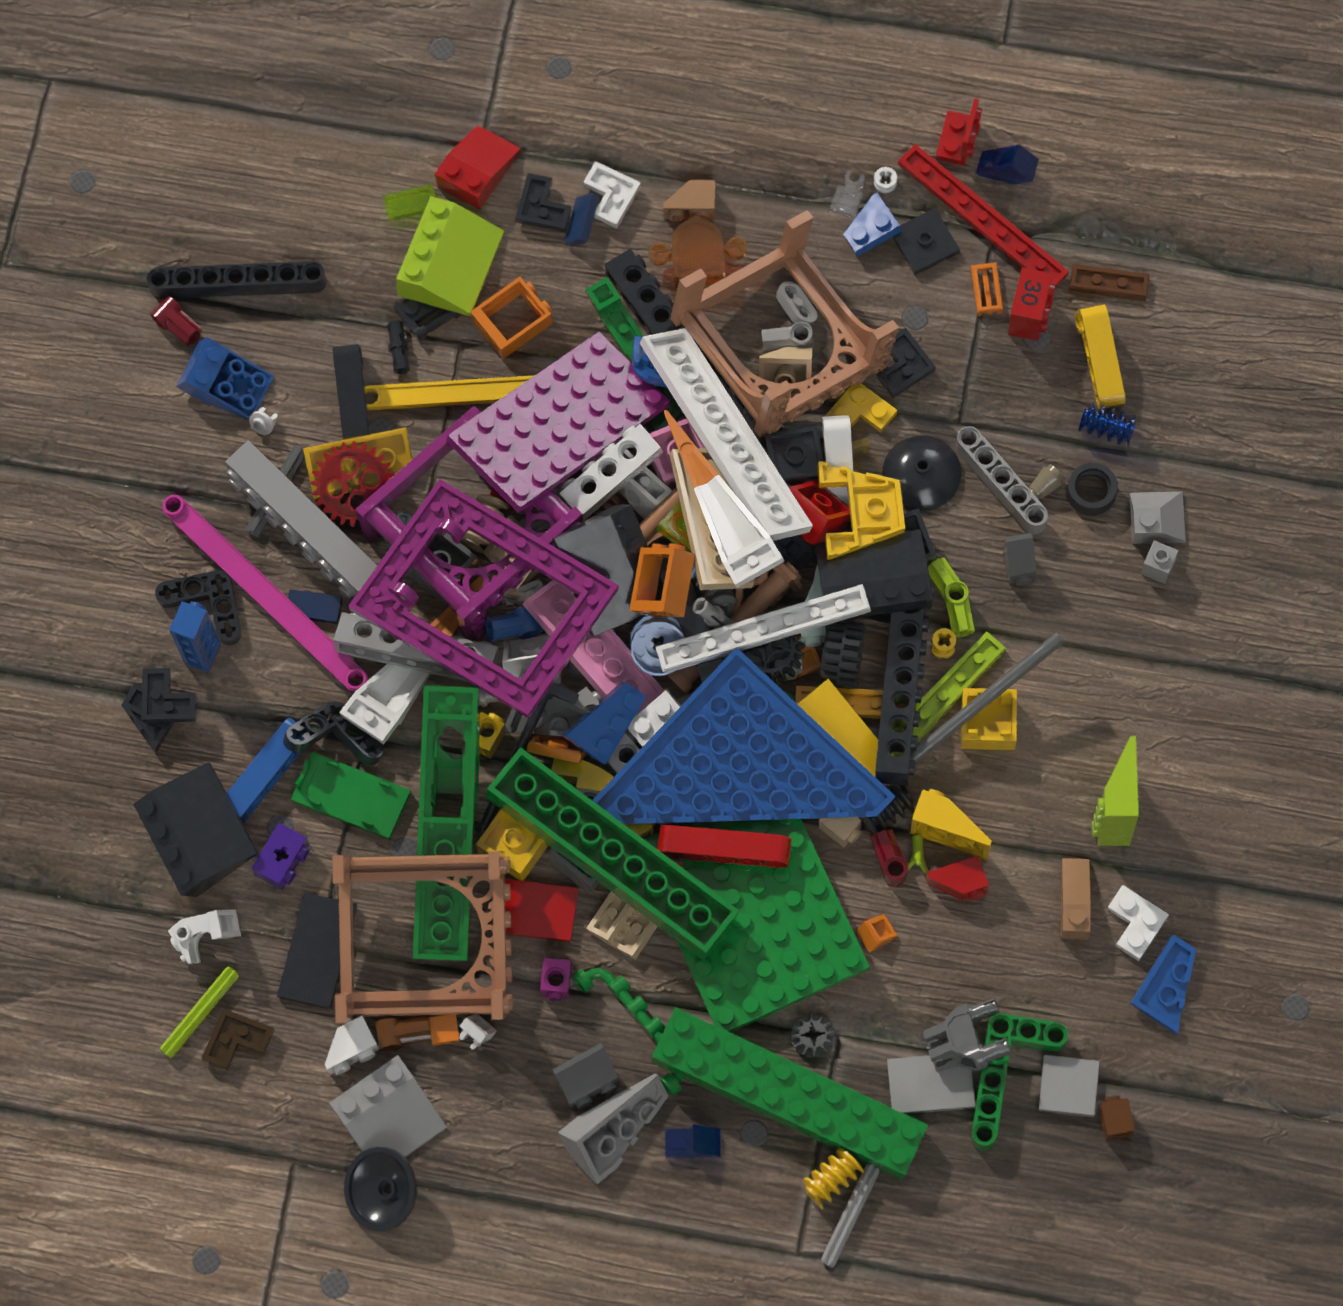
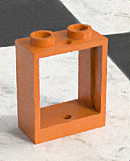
M518 277L470 311L473 324L502 359L553 324L551 316L553 311L545 300L541 302L536 296L537 291L530 282L525 283L521 277ZM521 295L539 318L507 341L489 317Z
M652 544V548H641L629 611L654 617H684L695 554L685 551V546L678 544H669V548L662 544ZM663 558H669L661 601H655Z

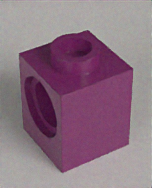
M543 959L540 992L541 996H546V1000L558 1002L562 1001V998L569 999L572 974L571 960ZM558 975L563 978V982L559 986H552L548 983L549 979Z

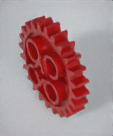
M355 441L352 442L351 448H347L345 442H342V450L340 451L335 446H332L333 454L331 456L324 452L323 455L326 461L317 460L316 462L321 467L320 471H312V474L317 476L318 480L310 482L311 485L318 486V489L313 491L312 495H320V499L315 504L325 505L322 512L325 514L331 511V521L337 516L341 517V525L345 523L346 519H350L352 527H354L358 516L356 509L350 504L351 498L354 495H362L367 500L389 478L395 475V472L386 471L391 465L390 462L384 464L381 462L385 456L384 453L376 457L375 446L370 451H367L365 442L361 448H357ZM347 458L353 459L357 464L356 469L351 473H346L341 468L342 461ZM366 463L367 467L358 480L360 488H353L346 502L341 504L340 500L349 487L346 480L348 478L353 480L361 465ZM369 472H374L379 476V482L375 486H367L364 482V476ZM338 481L342 484L343 490L339 495L329 493L327 487L330 482Z

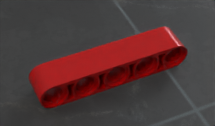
M663 825L660 827L657 850L668 858L786 868L789 866L792 839L784 835Z

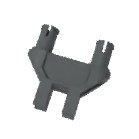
M995 998L973 1006L967 1003L956 1007L943 1023L923 1031L925 1040L930 1048L928 1050L929 1056L934 1063L936 1072L956 1066L971 1070H981L987 1068L990 1061L1012 1055L1006 1038L982 1046L979 1041L975 1026L977 1022L1000 1014Z

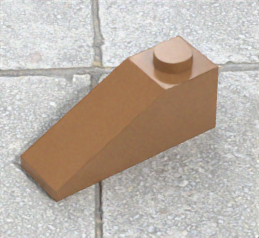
M1062 858L1060 939L1088 940L1091 914L1089 859Z

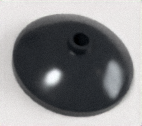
M913 436L900 441L889 451L883 464L882 476L900 480L903 507L910 510L919 508L920 511H929L945 505L956 494L961 481V465L955 452L943 441L930 436ZM925 464L927 468L921 470L918 468V465Z
M372 1147L361 1152L352 1161L344 1181L345 1202L352 1217L360 1225L373 1231L392 1230L400 1226L409 1217L417 1198V1181L411 1164L400 1152L389 1147Z

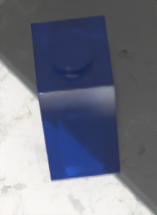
M1020 144L986 150L981 153L976 174L1012 185L1033 182L1039 159Z

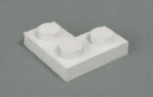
M596 161L583 182L584 187L604 196L595 211L594 218L615 228H618L641 188V182Z
M1122 885L1107 908L1108 911L1129 923V926L1117 942L1116 947L1138 961L1169 916L1168 913Z

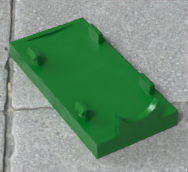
M312 752L309 760H305L300 777L294 783L296 789L291 797V802L390 841L409 800L411 790Z

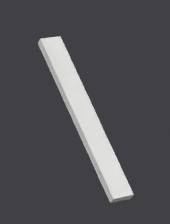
M862 584L656 647L663 674H667L729 655L736 647L743 651L871 612Z

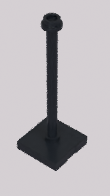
M524 668L522 669V671H521V673H520V676H519L520 679L522 678V676L524 675V673L527 671V670L524 669ZM554 682L528 718L509 761L520 748L526 750L549 699L552 700L555 695L576 704L579 694ZM490 801L481 822L476 821L474 824L476 825L474 831L483 835L493 821L499 807Z

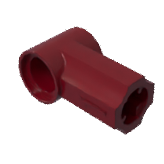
M167 296L150 313L151 318L157 325L164 330L168 329L186 346L193 345L203 332L202 328L184 313L183 308L170 296Z
M892 829L883 830L871 836L870 841L883 871V879L890 886H900L906 881L908 865L903 859ZM896 866L903 873L899 876H892L888 870Z

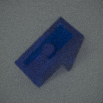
M692 1124V1128L665 1129V1158L721 1157V1129Z

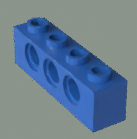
M181 602L169 629L184 664L209 673L221 647L220 640L203 605L196 602H191L190 604Z

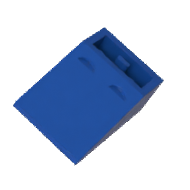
M207 337L198 342L176 387L200 401L249 420L250 416L257 411L274 375Z

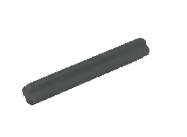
M295 445L280 469L290 481H292L305 459L303 447ZM259 508L256 510L246 527V532L252 536L259 537L268 522L265 518L267 514L263 509Z

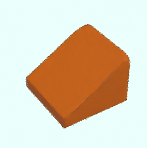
M885 914L864 921L856 929V933L868 952L875 951L898 937Z

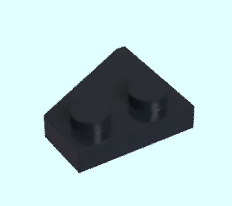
M134 682L121 706L152 750L157 752L174 722L143 723L141 720L142 686Z

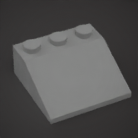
M398 1055L329 1103L362 1152L372 1147H389L400 1152L406 1158L447 1129V1126Z

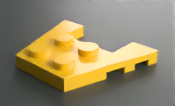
M818 462L819 488L847 487L852 532L826 533L827 560L904 533L905 521L900 480L868 472L866 474L851 471V468L843 466L837 468L828 466L826 462Z

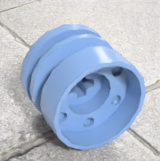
M643 615L635 622L631 631V655L635 664L643 672L653 676L667 675L663 674L656 647L685 638L677 618ZM660 636H663V643L659 641L657 644H654L653 637L658 639Z

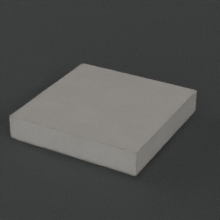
M1044 1055L1038 1111L1094 1117L1099 1061Z

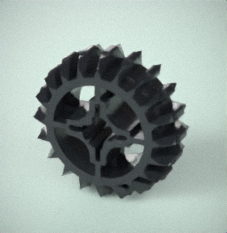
M801 633L785 637L791 649L785 648L784 645L778 644L776 641H772L771 654H768L767 661L765 650L769 643L741 652L747 658L746 652L753 653V656L759 657L762 660V668H758L775 684L777 678H780L781 682L785 683L787 682L785 674L794 677L795 671L793 668H801L802 665L799 660L804 659L805 653L800 650L805 648V644L799 641L802 637ZM788 658L782 665L770 669L774 661Z

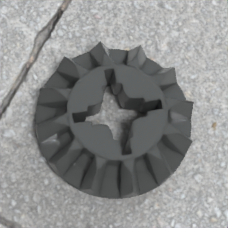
M810 1013L807 1016L800 1017L792 1027V1044L796 1051L805 1057H821L829 1052L834 1044L835 1032L832 1024L822 1015ZM811 1025H813L816 1033L823 1034L816 1038L815 1046H813L810 1038L805 1037V1034H809Z

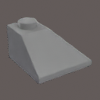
M1183 491L1129 494L1132 544H1152L1153 541L1159 543L1186 542Z

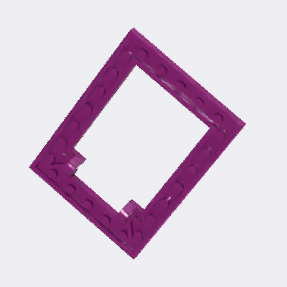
M439 479L348 607L355 614L529 718L615 596L619 586ZM468 530L579 595L521 679L410 613L418 602L419 596L409 586L401 582L437 532L443 536L448 532L453 542L459 544Z

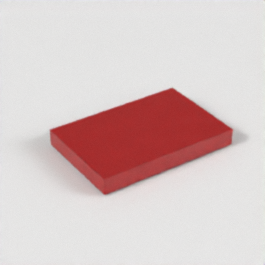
M505 879V884H510L511 898L506 900V911H511V928H506V935L571 943L579 888Z

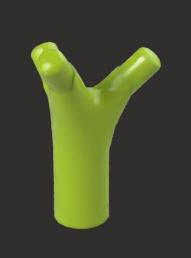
M914 835L912 836V856L907 864L908 870L916 863L926 875L929 870L923 854V836Z

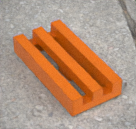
M997 263L971 265L977 316H982L984 313L993 315V312L1003 314ZM987 270H992L996 305L994 306L991 303ZM977 271L982 273L986 301L985 307H982Z

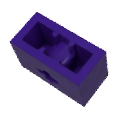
M278 822L251 868L254 875L281 890L284 889L286 884L290 885L296 876L297 871L295 869L300 861L303 862L310 852V847H308L310 844L307 837ZM287 854L288 859H281L279 862L278 857H284Z

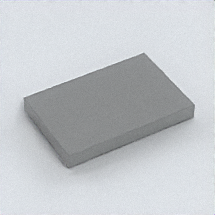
M930 1056L887 1059L891 1108L904 1114L975 1108L971 1069L956 1066L936 1072Z

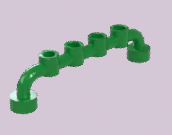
M593 968L587 972L580 969L572 975L573 981L584 993L594 987L593 980H603L608 985L612 994L625 1005L629 1014L642 1025L646 1034L658 1044L663 1034L662 1032L665 1030V1025L657 1016L653 1019L648 1017L645 1013L648 1009L647 1004L640 996L634 999L627 992L631 986L622 975L615 978L608 970L602 968ZM669 1072L660 1078L666 1092L672 1097L682 1090L680 1083L684 1078L676 1074L672 1075Z

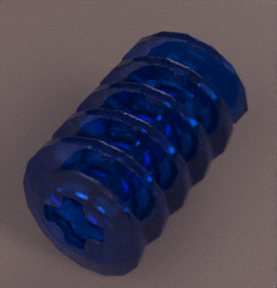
M1092 402L1088 408L1085 407L1078 432H1081L1087 426L1088 435H1091L1096 429L1097 438L1101 439L1107 433V441L1111 442L1117 436L1118 445H1121L1127 439V447H1129L1136 426V415H1132L1127 421L1126 412H1122L1119 417H1116V409L1113 408L1109 414H1106L1105 405H1102L1096 411V402Z

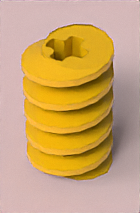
M838 1148L836 1151L838 1158L832 1155L828 1157L830 1166L826 1163L820 1164L822 1173L813 1170L811 1172L813 1180L808 1177L803 1179L805 1192L822 1210L824 1209L822 1199L830 1203L832 1202L831 1191L840 1195L839 1184L848 1188L847 1177L856 1181L855 1170L857 1169L864 1173L858 1162L841 1148Z

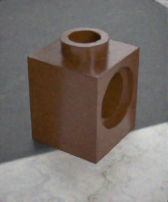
M1120 1096L1105 1098L1104 1102L1100 1103L1099 1106L1105 1141L1133 1136L1135 1128L1128 1098L1121 1099Z

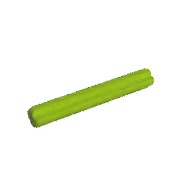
M230 967L224 969L162 1044L160 1050L164 1055L172 1058L238 979L239 975L235 970Z

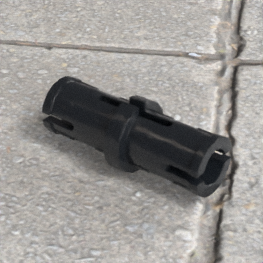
M400 320L387 323L390 340L388 351L392 355L393 372L395 374H405L410 371L407 357L409 346L408 342L405 341L403 321Z

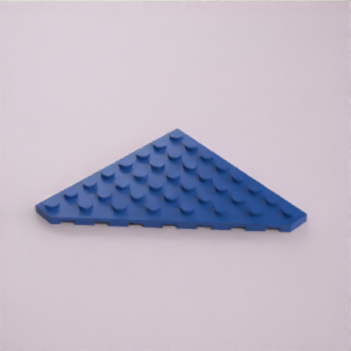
M736 647L592 801L623 824L877 817L896 796Z

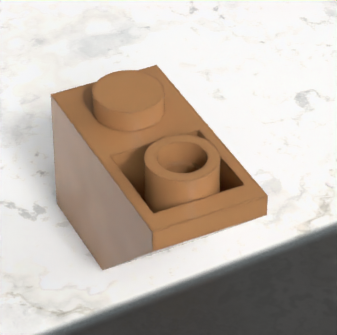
M689 180L663 203L664 219L676 222L683 219H694L699 222L715 219V180Z

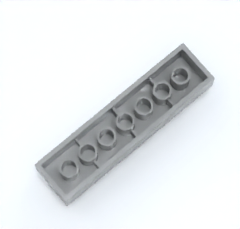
M248 440L225 461L228 470L226 474L230 478L228 480L229 483L238 492L243 490L249 496L247 497L248 502L256 510L259 508L263 509L267 514L265 515L267 521L273 527L279 526L284 530V537L293 546L297 543L303 549L301 552L310 563L315 561L321 567L320 572L329 581L334 579L340 585L338 587L339 591L347 599L351 597L354 599L377 565Z

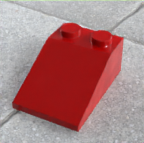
M477 125L448 153L435 172L437 187L481 210L521 149Z

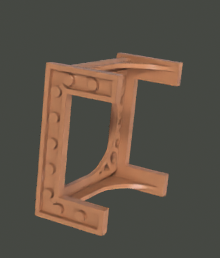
M808 210L786 221L778 249L704 289L707 275L702 269L679 280L670 318L676 327L683 324L756 421L754 431L759 437L767 433L777 432L786 422H795L807 410H816L828 398H837L851 385L858 386L872 373L879 374L887 367V361L891 355L899 329L893 320L876 330L863 324L848 309L810 260L804 249L814 217ZM783 267L787 268L824 316L833 335V353L825 368L814 377L793 384H789L787 381L782 383L770 382L750 372L736 357L703 313ZM844 340L846 346L841 347L840 342ZM840 354H848L853 356L856 362L845 364L839 361L838 356ZM839 368L840 370H837L835 374L831 372V369ZM760 387H765L767 389L764 395H762L763 391L759 389ZM792 391L799 392V394H795L792 398L790 395Z
M491 851L488 854L392 857L332 855L333 883H339L341 993L335 995L336 1023H348L354 1020L355 1017L492 1014V1020L504 1019L508 1016V1013L513 1010V995L508 994L507 983H512V966H507V955H512L511 939H506V928H511V911H506V900H510L511 890L510 884H505V874L510 873V857H505V851ZM467 876H474L467 887L461 885L460 878L468 880ZM482 880L489 882V892L482 898L474 897V886ZM438 881L456 888L470 900L480 919L482 942L474 965L460 980L450 986L436 990L355 992L352 882ZM493 896V901L488 906L492 910L489 913H485L482 909V904ZM493 919V925H488V923ZM487 930H491L493 932V936L491 938H487L485 936V932ZM494 942V949L488 943ZM486 955H490L493 958L489 961L494 970L484 965L483 959ZM483 970L491 976L492 984L490 987L484 988L478 985L474 978L476 971ZM470 982L471 987L476 992L470 993V989L462 991L463 984ZM454 989H455L456 992H457V993H450V991H452V990H454Z

